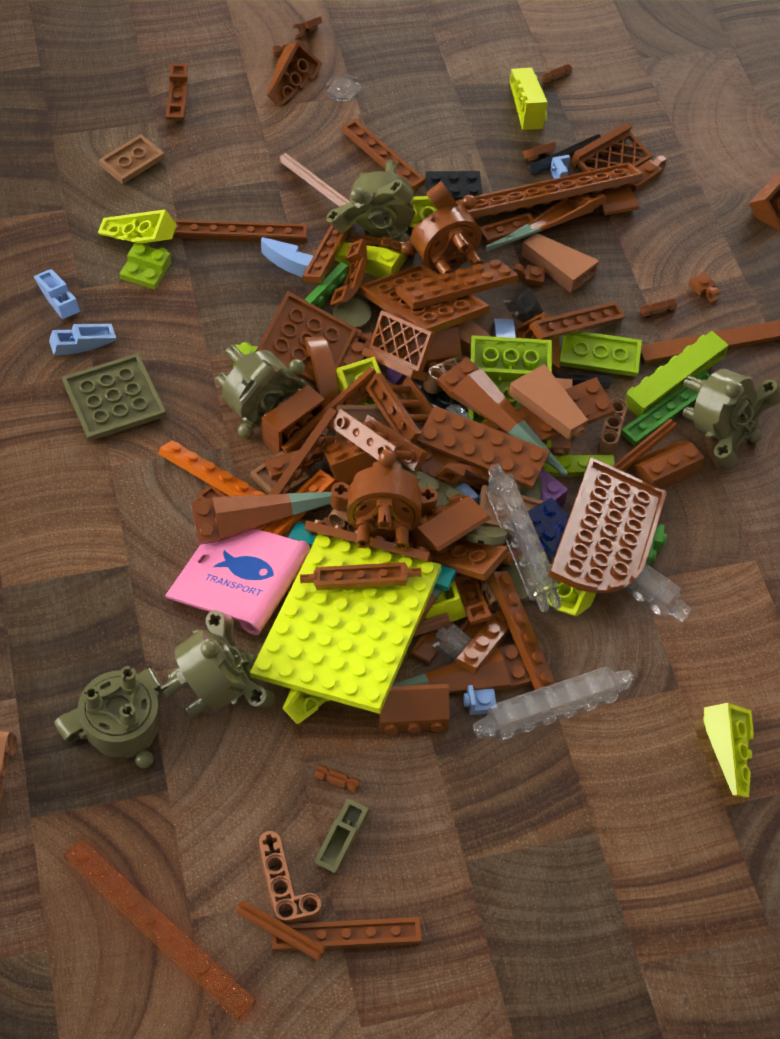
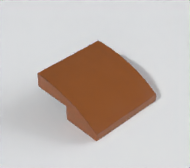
M627 184L620 185L616 189L607 188L603 189L602 192H597L607 196V203L598 207L604 216L639 209L638 202Z

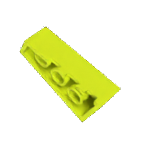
M532 68L511 69L510 85L522 130L543 129L544 121H547V100L537 80V76Z

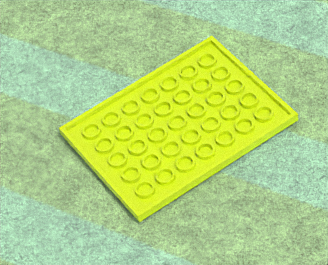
M318 533L250 671L251 678L380 714L441 571V564L427 563L396 553L390 554L373 547L371 549L369 547L360 548L354 542L350 544L342 539L329 538ZM405 562L408 569L421 568L422 577H408L406 586L316 590L314 583H300V574H313L316 567Z

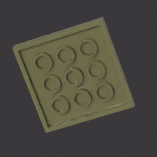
M138 353L61 377L88 442L167 417L164 406Z

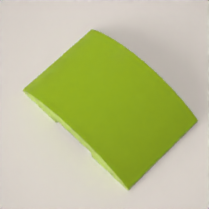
M472 335L470 360L479 369H483L511 405L517 409L522 406L509 395L510 383L543 364L552 373V340ZM468 408V419L478 423L487 421ZM551 440L544 442L545 446L551 450Z

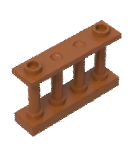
M376 373L366 386L367 391L391 428L415 443L422 434V429H418L415 423H420L424 427L433 407L413 378L407 376L401 385L388 384L383 374ZM395 393H401L404 399H398ZM405 408H410L414 414H408Z
M340 409L332 426L334 430L377 460H379V455L383 450H392L395 452L397 460L413 471H420L428 454L373 415H367L364 423H362L345 410Z

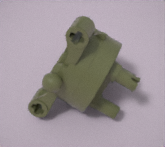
M387 160L385 171L360 173V177L352 185L350 202L331 210L326 220L339 233L346 232L354 223H357L373 236H386L391 238V240L395 239L401 242L410 241L409 235L405 232L408 230L413 218V188L406 179L396 174L397 162Z
M235 345L230 346L233 350L228 347L225 351L226 356L235 363V367L228 376L225 373H220L215 379L223 388L222 398L224 402L246 422L238 427L239 436L245 439L253 435L255 427H260L264 414L279 406L287 395L289 397L293 396L298 389H302L306 385L311 386L316 391V388L304 378L301 379L296 376L303 373L305 369L302 360L293 359L290 361L288 368L269 350H260L244 355Z
M728 369L716 371L707 380L702 381L689 375L684 381V387L698 392L694 408L687 406L684 409L683 417L694 421L696 429L700 433L705 434L706 438L719 440L714 449V454L722 468L734 467L737 463V451L740 443L746 439L750 443H756L761 439L762 433L758 429L760 425L758 418L763 411L780 403V389L776 381L771 379L765 380L755 390L751 376L746 377Z
M218 610L209 612L206 617V625L210 632L196 629L191 637L175 648V657L179 667L169 672L168 677L170 680L160 686L161 690H164V695L170 698L183 687L192 688L199 698L185 708L191 718L196 717L210 707L215 710H222L230 703L235 705L243 694L250 705L262 709L270 708L275 702V694L272 690L251 678L250 671L257 657L252 653L248 654L244 649L237 648L233 640V618L229 614Z
M126 666L121 670L104 673L93 679L85 687L80 696L78 708L58 717L54 725L66 744L74 743L80 738L87 739L95 748L107 756L125 758L136 756L135 762L140 768H149L154 761V757L146 749L152 745V741L160 727L158 698L164 691L160 687L163 683L153 668H148L137 674L135 669Z

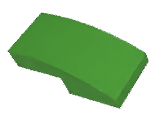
M663 524L656 528L643 569H649L650 563L655 562L656 553L659 554L661 546L666 545L667 534L664 533L665 525Z

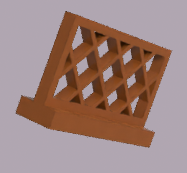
M627 122L575 151L571 164L574 168L579 166L583 172L596 170L597 164L609 167L623 164V159L632 161V165L637 168L652 159L653 155L630 132L632 127ZM629 139L633 146L624 144V141ZM611 148H620V153L611 152ZM623 150L633 151L632 156L623 154ZM636 152L642 153L645 157H636ZM598 155L607 156V161L598 159ZM610 157L620 158V162H611ZM584 163H594V168L587 167Z
M381 310L369 348H363L362 355L368 358L375 357L378 363L410 378L425 381L428 373L423 370L436 333ZM386 317H388L389 325L387 327L384 326ZM398 324L401 325L402 329L399 333L396 330ZM413 329L414 336L409 338L408 332ZM391 330L392 338L388 340L386 333ZM427 334L426 341L422 345L421 337ZM403 336L405 343L400 346L399 338ZM382 337L383 344L377 347L379 338ZM416 341L417 349L413 351L411 344ZM394 343L395 350L391 352L389 345ZM406 348L408 355L403 358L402 351ZM419 354L420 359L418 365H416L414 357Z

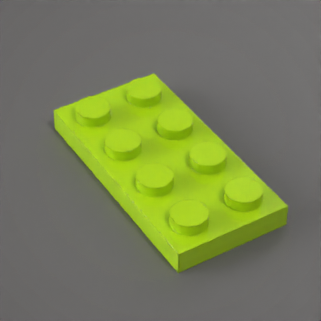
M583 331L565 335L562 339L560 366L637 377L642 340Z

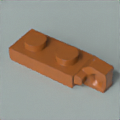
M661 155L655 160L650 159L639 166L637 169L643 173L644 180L628 186L638 191L659 177L666 166L667 158Z
M321 447L316 448L313 452L315 453L314 458L309 464L306 463L304 465L303 471L310 470L311 466L315 465V462L323 460ZM299 450L264 460V465L272 481L280 479Z

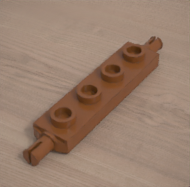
M405 562L316 567L313 574H300V583H314L316 590L406 586L408 577H422L421 568L408 569Z

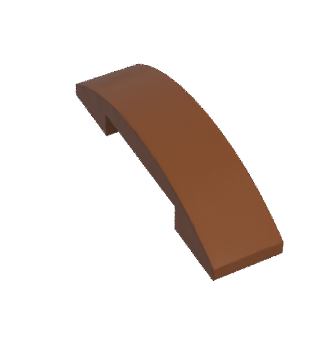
M170 63L166 119L184 120L187 103L188 64Z
M363 238L351 243L345 259L351 264L343 287L334 291L330 302L331 307L345 303L352 298L362 283L367 264L366 240Z
M305 337L307 356L311 357L317 392L325 398L326 407L339 395L334 360L324 337Z
M446 464L435 476L452 485L461 481L478 490H481L483 485L512 492L506 487L504 482L494 475L466 464Z
M456 573L455 581L470 625L492 619L478 579Z

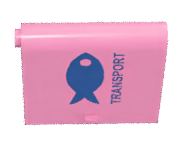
M253 529L219 542L201 544L165 596L167 599L208 612L218 610L229 614L234 620L239 621L242 628L248 633L259 635L297 577L310 551V546L302 540L297 541L258 529Z

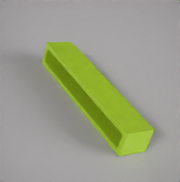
M713 331L700 336L696 343L688 345L681 354L673 356L666 365L658 367L650 377L646 376L639 385L631 387L626 393L625 402L627 407L636 416H641L682 387L689 375L696 377L725 358L729 345Z

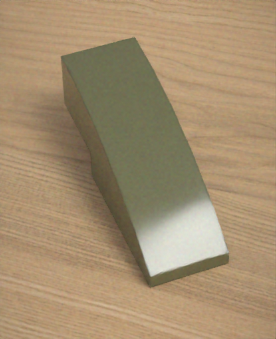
M347 798L314 863L336 874L357 839L371 810Z

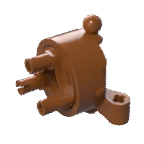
M440 181L426 192L437 210L414 226L410 241H405L401 245L402 254L405 256L413 255L416 249L426 266L440 273L453 272L452 269L462 265L467 260L472 267L475 264H483V260L476 253L482 238L481 230L467 211L475 208L477 204L476 198L472 195H466L461 203L455 202L448 189Z
M389 449L383 450L380 453L379 460L373 463V467L358 472L351 485L337 482L331 488V506L339 511L347 510L348 521L357 529L356 544L360 548H368L370 546V535H377L382 537L396 536L395 548L406 550L409 547V532L418 526L421 521V515L431 514V510L437 506V491L431 487L420 489L416 476L401 469V464L396 462L395 452Z

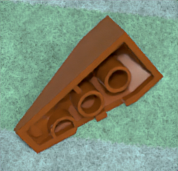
M299 41L286 45L278 60L267 96L279 107L282 106L298 90L302 89L305 84L316 77L323 63Z

